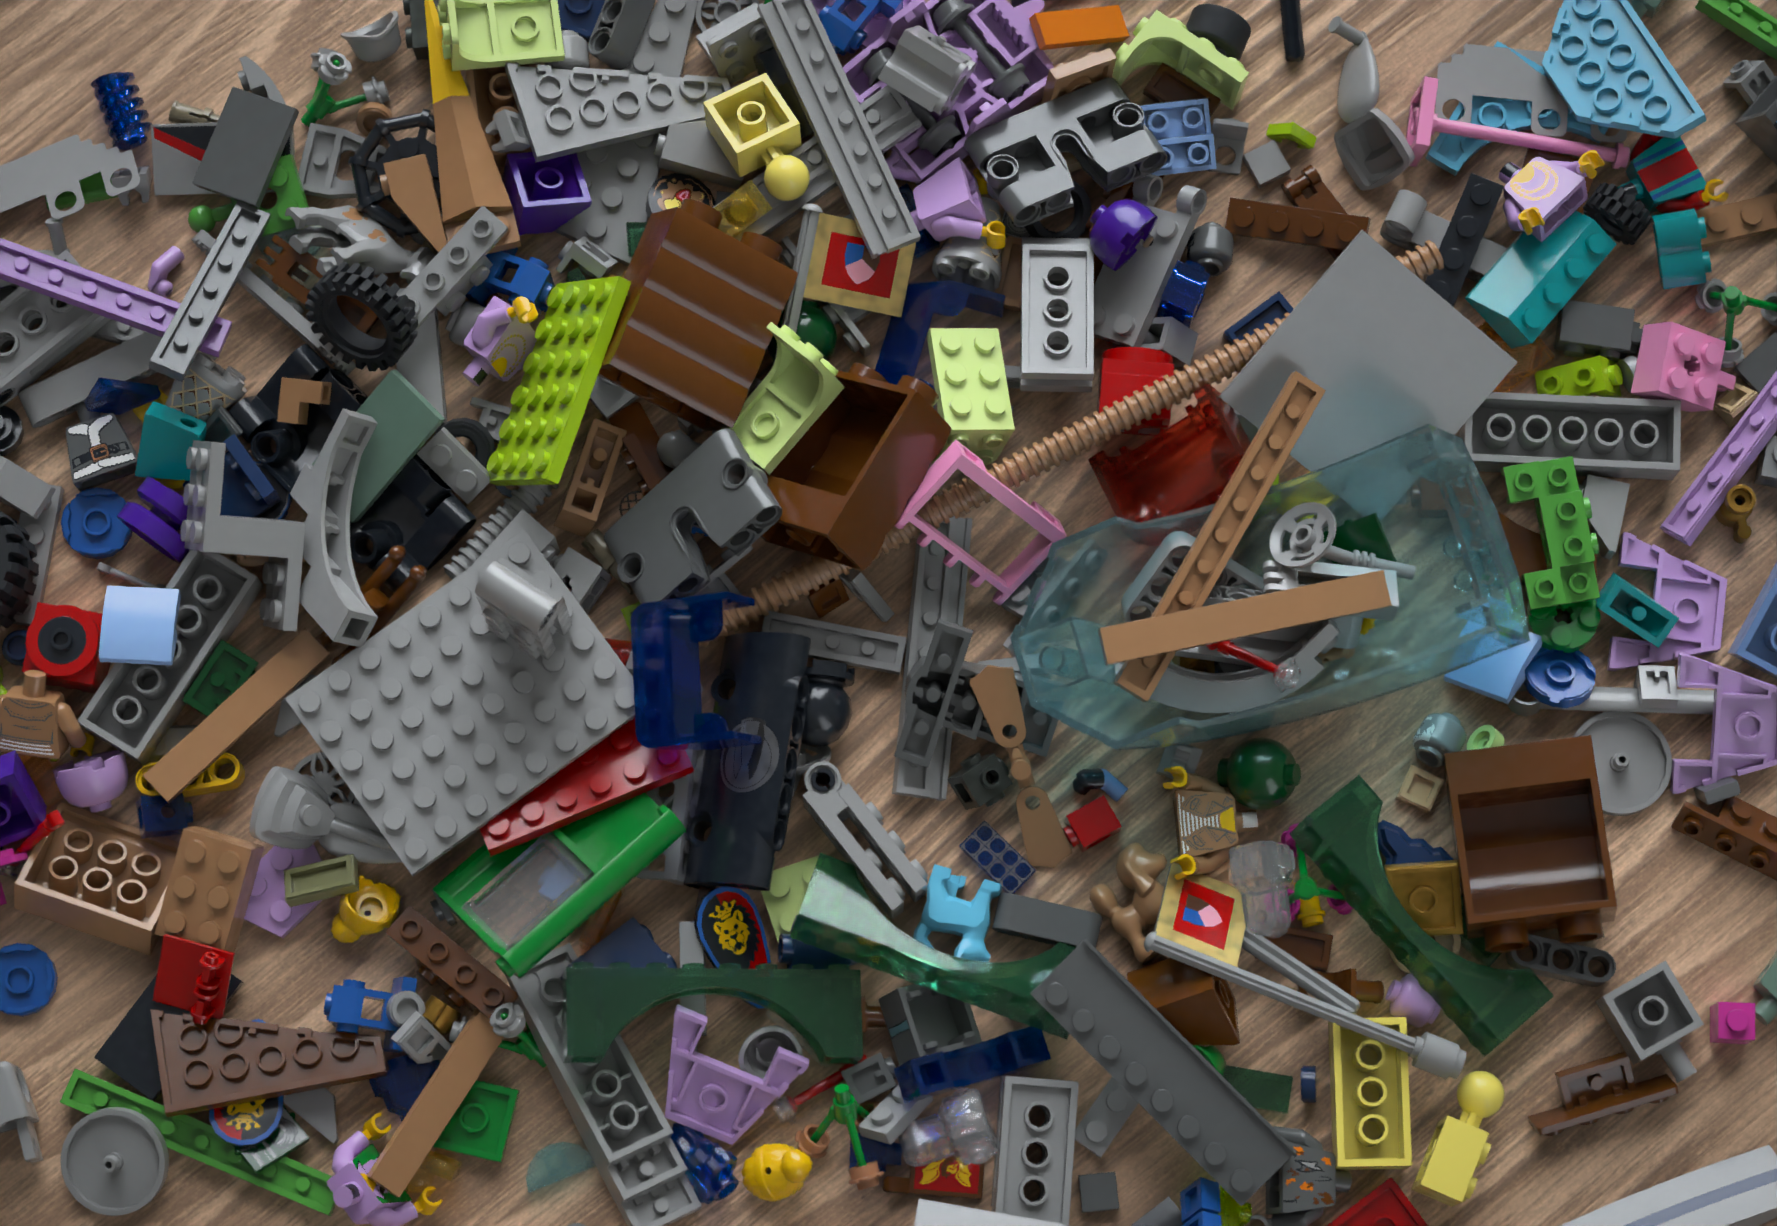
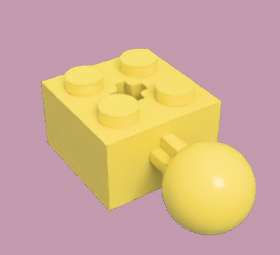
M766 73L703 102L706 127L739 177L766 165L764 183L766 189L773 197L782 201H792L805 193L810 181L809 171L799 158L787 155L802 145L800 123Z
M1487 1071L1471 1072L1460 1081L1457 1088V1100L1462 1109L1460 1117L1455 1119L1447 1115L1438 1121L1411 1190L1451 1207L1462 1201L1464 1202L1466 1198H1471L1478 1180L1473 1177L1474 1170L1480 1164H1484L1491 1148V1144L1486 1142L1489 1132L1481 1130L1479 1127L1483 1118L1494 1115L1501 1108L1504 1101L1502 1083L1495 1075Z

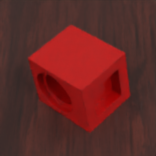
M1103 795L1068 814L1064 821L1067 826L1062 829L1072 847L1078 845L1083 853L1119 833L1122 826Z

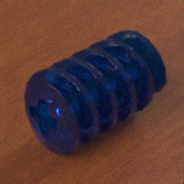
M132 72L105 74L91 83L92 88H95L94 95L99 101V109L104 113L103 120L109 126L108 134L113 138L112 145L113 147L117 146L119 150L134 149L144 144L148 139L146 134L151 131V122L141 123L148 118V111L143 109L137 110L145 103L143 98L133 97L139 93V86L134 84L128 85L135 79V75Z

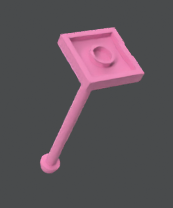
M1424 77L1419 88L1411 98L1406 140L1415 154V159L1410 165L1413 167L1417 166L1429 148L1431 135H1434L1435 132L1579 157L1590 150H1596L1603 161L1612 162V169L1626 168L1628 164L1630 148L1625 147L1623 143L1617 142L1615 148L1437 118V114L1434 113L1439 80L1437 78Z

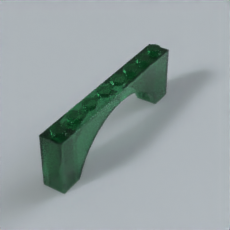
M1358 775L1305 817L1289 834L1296 841L1298 847L1318 866L1323 876L1330 880L1345 897L1346 902L1367 922L1372 932L1381 938L1394 953L1395 958L1417 979L1421 988L1431 995L1443 1009L1445 1015L1466 1035L1471 1045L1477 1048L1485 1057L1554 995L1530 968L1507 970L1476 964L1449 951L1416 924L1396 897L1382 865L1378 845V822L1383 801Z
M822 853L819 854L790 938L1067 1040L1070 1033L1030 992L1076 947L1059 942L1053 948L1040 955L1011 962L974 961L940 952L901 931L876 908L864 891L854 865Z
M575 962L572 963V967H566L562 975L563 1063H601L614 1039L637 1017L665 1002L694 995H722L740 998L772 1011L797 1030L814 1051L820 1064H858L863 1058L861 970H850V965L847 964L830 965L828 969H814L812 964H796L792 966V969H778L776 964L764 963L756 965L755 969H741V965L737 963L720 964L719 968H704L702 963H686L682 965V968H668L666 963L654 962L646 964V968H631L630 963L614 962L609 964V968L594 967V963Z

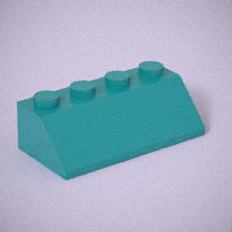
M1574 211L1543 242L1539 241L1532 233L1527 235L1525 231H1522L1465 299L1511 349L1532 344L1617 244L1594 219Z

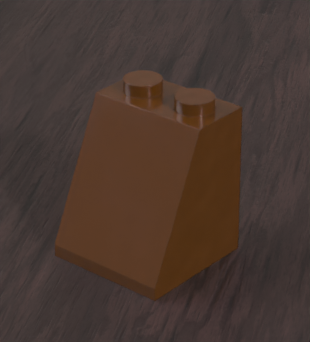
M1172 958L1127 973V980L1191 1045L1234 1046L1240 1043L1236 999L1227 980Z

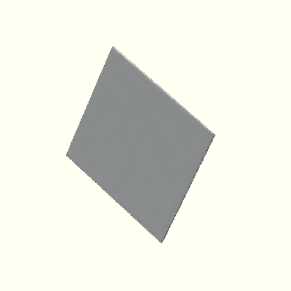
M1361 230L1219 397L1259 429L1292 372L1297 371L1325 389L1323 397L1289 455L1361 514L1367 516L1376 512L1379 520H1381L1518 362L1366 232Z

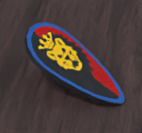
M721 886L711 889L701 898L695 911L694 927L697 939L707 958L729 988L747 1004L759 1009L765 1008L769 1005L771 999L772 966L764 927L757 907L751 897L739 888Z
M260 1019L253 1020V1022L266 1023ZM284 1096L210 1109V1123L216 1135L226 1143L239 1147L256 1146L269 1139L278 1129L283 1116Z

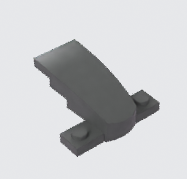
M941 619L938 620L927 656H922L913 665L906 679L905 705L907 717L894 754L895 757L929 767L942 726L974 740L980 737L998 744L994 739L969 682L987 665L964 661L974 630ZM1014 672L1026 726V736L1021 744H1023L1024 750L1046 757L1069 687ZM1006 725L1002 731L1006 736H1013L1017 729L1013 725Z

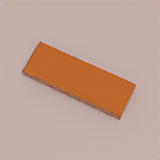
M1119 5L1034 13L1029 18L1039 50L1124 42L1130 37Z

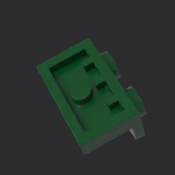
M221 640L182 701L208 717L256 673L255 669L258 666V662L224 640Z

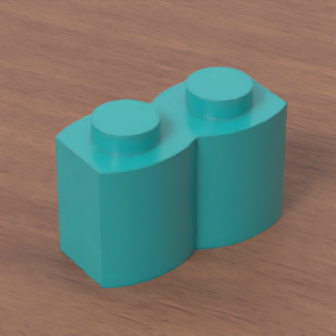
M1695 209L1652 216L1658 267L1663 289L1706 283L1705 273L1712 272L1709 251L1702 252L1701 239L1707 238L1704 217L1698 218Z

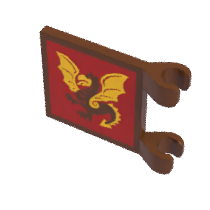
M915 1119L902 1132V1134H913L909 1178L887 1176L883 1179V1191L982 1199L987 1125Z

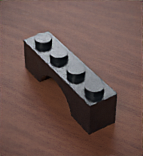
M1473 173L1470 174L1439 247V252L1444 261V268L1442 270L1434 269V273L1430 276L1428 275L1425 283L1453 307L1456 304L1504 188L1503 185Z

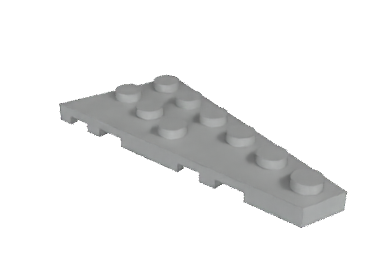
M506 62L505 71L535 162L665 132L668 130L669 125L706 120L703 102L731 89L728 79L724 77L685 75L681 78L662 76V73L649 72L648 75L629 74V71L581 67L566 70L552 69L551 65L523 67L518 66V63Z

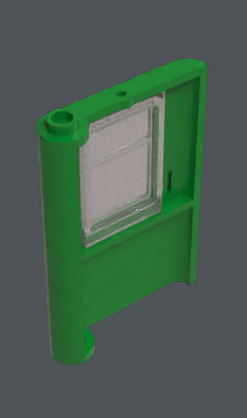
M643 793L493 856H490L484 843L437 884L433 891L498 957L495 963L508 978L515 975L520 979L686 832V828L664 804L658 806L646 793Z

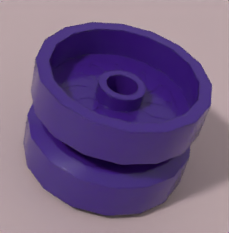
M147 476L137 489L139 499L150 508V511L135 502H127L117 515V518L156 550L176 563L181 564L190 549H185V542L181 540V535L177 531H181L183 520H187L188 505L184 504L183 497L180 494Z

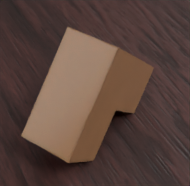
M282 377L277 422L307 425L309 403L330 405L332 383Z

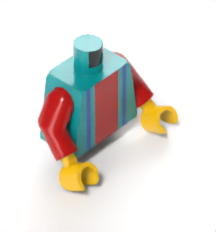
M1645 133L1640 136L1629 155L1630 164L1626 169V175L1630 181L1617 187V189H1620V187L1625 189L1628 195H1634L1636 201L1640 199L1645 205V209H1648L1650 213L1658 211L1661 214L1695 209L1697 212L1708 206L1711 200L1724 202L1729 196V193L1726 192L1720 193L1718 196L1714 195V189L1718 185H1722L1724 181L1712 179L1706 183L1680 136L1674 139Z

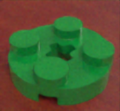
M1594 599L1531 611L1527 610L1526 623L1529 632L1541 636L1543 648L1551 651L1556 649L1558 651L1564 650L1563 653H1572L1582 649L1591 641L1600 622L1601 615ZM1561 609L1562 611L1569 612L1571 623L1566 624L1564 621L1556 622L1554 619L1557 616L1556 610Z

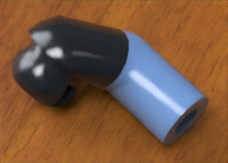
M1103 768L1083 769L1076 774L1077 778L1072 782L1073 789L1080 795H1086L1091 789H1102L1116 802L1128 790L1124 784Z

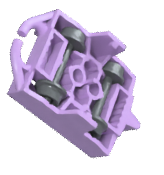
M913 0L888 19L884 33L879 39L842 67L859 104H861L887 86V84L877 79L895 51L904 30L918 25L935 36H943L948 44L972 58V61L977 63L949 112L944 110L940 115L934 111L930 112L901 94L912 109V112L921 121L922 126L890 148L892 153L885 160L893 178L914 182L917 186L920 185L937 170L942 169L959 157L962 160L969 154L965 150L964 144L972 133L1024 112L1042 100L1049 69H1052L1054 66L1044 50H1039L1029 18L1034 13L1044 12L1045 4L1043 0H1030L1016 7H1013L1006 0H929L925 4L922 0ZM979 112H981V114H979L976 118H974L971 121V124L969 126L968 121L972 119L975 115H977ZM917 146L920 147V148H918L916 151H914L912 154L908 155V153H910V152H911L913 149H915Z

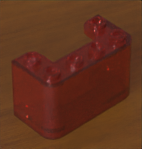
M1209 383L1193 392L1197 399V404L1195 407L1192 404L1185 407L1188 416L1131 451L1126 446H1123L1119 449L1121 455L1115 457H1108L1106 452L1102 450L1088 459L1122 529L1145 545L1158 547L1170 533L1196 525L1202 516L1212 511L1251 444L1233 408L1219 397L1221 393Z

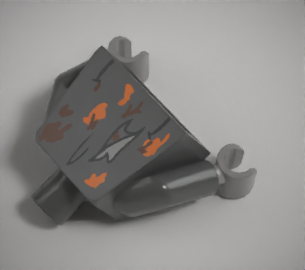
M1274 1126L1297 1152L1266 1181V1214L1272 1215V1217L1266 1219L1265 1216L1256 1214L1251 1216L1248 1221L1260 1219L1263 1221L1264 1226H1308L1322 1217L1324 1207L1335 1205L1336 1192H1349L1352 1185L1351 1174L1347 1170H1336V1157L1334 1153L1324 1151L1322 1143L1305 1130Z

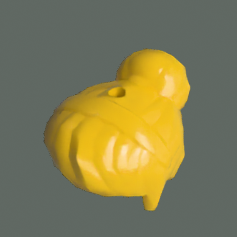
M363 875L359 876V891L344 894L340 898L339 913L334 916L332 921L331 933L333 938L341 943H353L361 935H370L389 928L399 914L402 896L396 892L394 887L381 882L374 884L371 879H367ZM365 912H370V916H366Z
M779 1143L763 1144L755 1148L751 1157L744 1161L741 1171L743 1176L742 1183L748 1191L761 1200L779 1201L800 1191L801 1187L804 1186L806 1178L809 1176V1172L812 1170L813 1162L808 1155L799 1149H795L793 1146ZM768 1168L771 1169L770 1174L767 1173Z

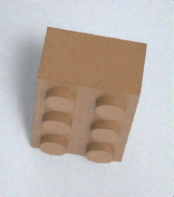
M197 825L183 828L154 934L164 937V934H168L229 952L235 951L264 846Z

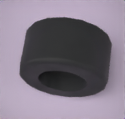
M1215 4L1197 5L1192 10L1186 24L1187 30L1196 37L1209 40L1214 44L1218 52L1227 58L1233 57L1238 61L1251 35V27L1242 16L1228 8Z

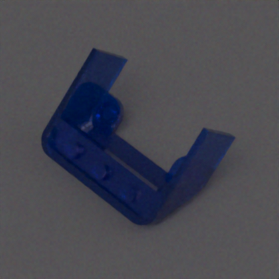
M953 280L909 283L902 316H891L875 371L881 374L888 383L895 385L898 384L903 375L914 377L933 313L943 316H955L966 307L1002 318L1006 296ZM919 379L927 385H929L935 391V388L932 384L925 380Z
M724 591L647 602L636 607L631 616L635 731L636 737L642 746L657 750H714L762 744L761 736L729 731L728 724L721 715L702 713L699 642L711 641L721 633L723 628V610L755 606L754 598Z

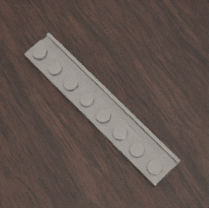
M772 0L766 4H759L757 11L872 260L881 254H888L918 242L921 237L812 1Z
M889 85L860 104L882 154L922 126L921 121L912 112V109L901 94ZM814 136L788 154L803 161L809 171V185L802 196L792 201L776 199L766 189L764 171L713 207L723 215L718 229L739 241L744 232H754L766 236L802 211L804 205L812 204L835 188L838 184L816 137Z
M953 516L950 518V523H940V528L937 530L969 554L973 518L956 519ZM916 540L897 745L907 717L905 686L910 670L922 656H927L939 619L959 626L963 625L968 566L960 560L951 568L946 566L943 560L949 551L934 540L924 548L917 544ZM942 726L929 767L895 757L892 794L936 799L937 801L946 800L953 730Z

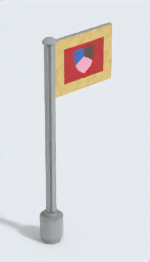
M816 204L804 205L802 207L804 214L792 269L798 272V275L785 305L781 327L785 324L796 333L803 297L901 317L916 242L888 254H881L872 260L854 220L824 214L821 207Z
M1176 863L1170 864L1155 929L1147 935L1144 942V948L1147 952L1150 950L1405 1051L1412 1058V1066L1441 1078L1447 1079L1451 1077L1456 1079L1459 1076L1467 1054L1466 1051L1459 1049V1044L1426 1031L1421 1037H1410L1238 968L1237 965L1252 894L1203 874L1189 875L1176 880L1174 875L1182 872V868Z

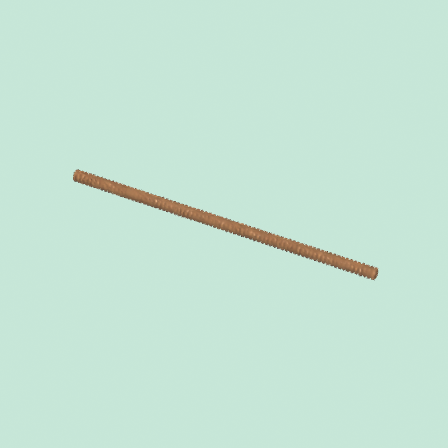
M1430 240L1425 241V246L1423 247L1420 245L1415 246L1414 252L1406 251L1405 256L1402 258L1399 255L1395 257L1421 280L1424 278V274L1427 273L1430 276L1434 273V269L1442 270L1444 268L1443 258L1435 243ZM1285 313L1284 318L1281 320L1278 317L1275 318L1272 325L1269 323L1264 324V329L1262 330L1254 329V334L1252 335L1244 334V339L1242 340L1234 339V344L1231 346L1228 343L1223 345L1224 349L1221 351L1218 349L1213 350L1214 354L1211 356L1208 354L1203 355L1204 359L1202 361L1196 359L1193 361L1194 365L1190 367L1188 364L1184 365V370L1180 372L1177 369L1174 370V375L1170 377L1167 374L1164 375L1163 381L1155 380L1153 381V386L1145 385L1143 386V391H1133L1132 397L1129 398L1126 395L1123 397L1122 402L1119 403L1116 400L1113 402L1112 407L1104 406L1103 411L1100 413L1094 411L1092 413L1093 417L1088 418L1085 416L1082 418L1083 422L1078 424L1075 421L1072 423L1073 427L1069 429L1067 426L1063 427V432L1060 434L1054 432L1052 433V438L1044 437L1042 438V443L1034 442L1032 443V448H1022L1023 453L1018 455L1015 452L1012 454L1013 458L1008 460L1005 457L1002 459L1003 463L999 465L996 462L993 463V468L987 470V472L1010 489L1014 485L1018 488L1023 480L1027 483L1031 481V476L1039 477L1041 476V471L1049 472L1051 471V466H1061L1060 461L1065 459L1068 462L1071 460L1070 456L1075 454L1078 457L1081 455L1080 451L1084 449L1087 452L1090 451V446L1093 444L1099 446L1101 445V440L1109 441L1111 440V435L1119 436L1121 435V430H1131L1130 425L1135 423L1138 426L1141 424L1142 419L1145 418L1148 421L1151 419L1152 414L1155 413L1158 416L1161 414L1162 409H1171V404L1176 403L1179 405L1182 403L1181 399L1186 398L1189 400L1192 398L1191 394H1201L1202 388L1210 389L1212 388V383L1220 384L1222 383V378H1232V373L1236 372L1239 374L1242 370L1241 368L1245 367L1287 318L1289 313ZM964 478L962 479V484H952L953 489L947 491L945 488L942 490L943 494L939 496L935 493L932 496L933 499L927 501L916 514L938 529L940 528V523H950L951 517L954 516L957 519L960 517L959 513L965 511L967 514L970 512L969 508L975 506L977 509L980 507L979 503L983 501L989 503L992 495L973 480ZM908 522L902 529L894 526L886 534L875 560L880 559L879 554L883 552L885 555L889 554V549L893 547L896 550L899 549V544L903 542L906 545L909 544V539L913 537L918 539L922 531L911 522ZM812 556L811 562L803 561L801 562V567L793 566L791 567V572H781L782 576L778 579L774 576L771 578L772 582L767 584L764 581L761 583L762 587L757 589L754 586L751 588L752 592L748 594L742 592L741 598L733 597L731 598V603L726 604V602L721 603V608H711V613L708 615L704 612L701 614L700 619L697 620L694 617L691 619L690 624L687 625L684 622L681 624L680 629L672 628L673 636L684 641L688 652L694 651L697 653L702 645L706 648L709 646L710 641L713 640L716 643L719 641L720 636L728 637L729 632L732 630L738 632L739 626L744 625L747 627L749 626V621L754 620L757 622L760 620L759 616H769V611L772 609L776 612L780 610V605L788 606L790 605V600L798 601L800 600L799 596L802 594L808 596L810 594L809 590L814 588L817 591L820 589L819 585L824 583L827 586L830 584L829 580L834 578L837 581L840 579L839 575L843 573L847 576L852 568Z

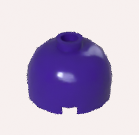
M1129 199L1115 201L1108 208L1105 205H1101L1090 219V222L1094 224L1090 232V245L1095 256L1105 266L1117 271L1136 253L1137 249L1135 247L1141 239L1145 241L1157 222L1158 216L1152 213L1145 205Z

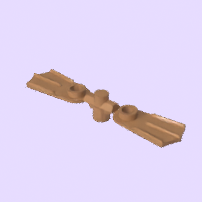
M987 665L969 682L994 739L999 745L1007 748L1012 763V776L1017 779L1019 788L1022 789L1017 795L1016 806L1028 863L1030 866L1055 868L1063 859L1072 854V849L1047 793L1038 786H1032L1035 785V781L1031 772V763L1026 757L1023 744H1021L1026 736V726L1013 667ZM1006 725H1013L1017 732L1013 736H1006L1002 730ZM1029 796H1036L1040 800L1036 807H1029L1026 804V799Z

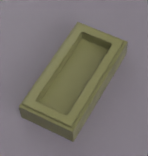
M354 854L284 870L286 903L289 907L359 891L358 860Z

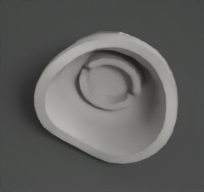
M391 11L365 27L352 32H344L340 35L343 39L347 40L359 60L366 62L382 61L393 55L401 45L398 12Z
M780 1026L762 1027L751 1033L743 1042L738 1057L739 1067L742 1071L763 1079L778 1047L803 1056L800 1043L786 1028Z

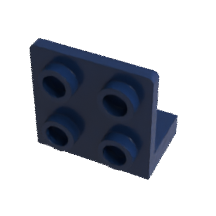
M233 434L223 441V443H226L228 452L225 453L220 515L257 518L279 503L281 498L236 435ZM186 480V481L183 483V487H184V488H185V485H186V484H190V480H189V481Z

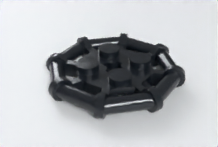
M423 109L419 113L383 120L381 117L374 121L376 124L353 157H349L348 165L352 169L358 200L356 208L360 213H366L396 233L397 238L404 239L406 235L419 232L402 212L399 219L378 205L385 199L394 204L391 195L384 196L379 175L386 174L383 163L425 154L429 162L438 203L441 200L437 147L426 140L428 129L435 133L434 115L431 114V110ZM419 127L418 137H406L396 141L391 132ZM383 137H385L390 146L379 162L369 161L368 159ZM366 170L375 171L378 174L381 190L372 196Z

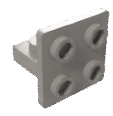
M757 2L696 36L700 47L714 65L718 77L727 78L729 85L742 80L745 76L757 70L753 56L773 47L772 41L757 11Z

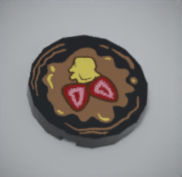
M673 173L660 177L652 184L647 195L646 213L650 218L651 213L675 207L680 208L684 199L697 200L711 207L716 206V201L710 189L700 180L689 175Z

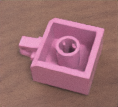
M1674 322L1644 325L1631 394L1645 399L1680 400L1681 411L1698 412L1713 410L1716 391H1733L1736 380L1735 376L1721 370L1726 341Z

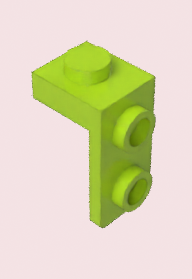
M1599 355L1538 371L1535 373V381L1538 394L1571 396L1596 394L1601 397L1616 398L1621 396L1620 385L1623 383V376L1616 362Z

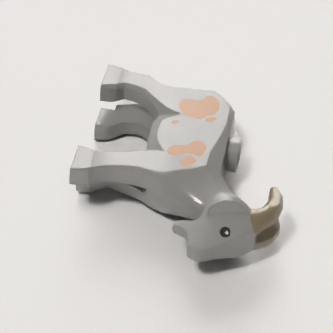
M346 205L331 209L288 207L285 212V216L293 218L297 229L304 228L305 225L321 226H308L298 231V234L290 237L289 245L299 254L306 253L312 246L331 248L330 253L333 255L332 257L318 259L316 269L322 276L335 265L339 267L341 263L348 262L350 267L354 263L361 264L362 271L368 266L374 268V275L400 272V277L405 278L407 283L410 284L437 255L426 240L423 242V247H420L416 252L404 249L388 234L385 226L380 225L366 213H360L354 206Z

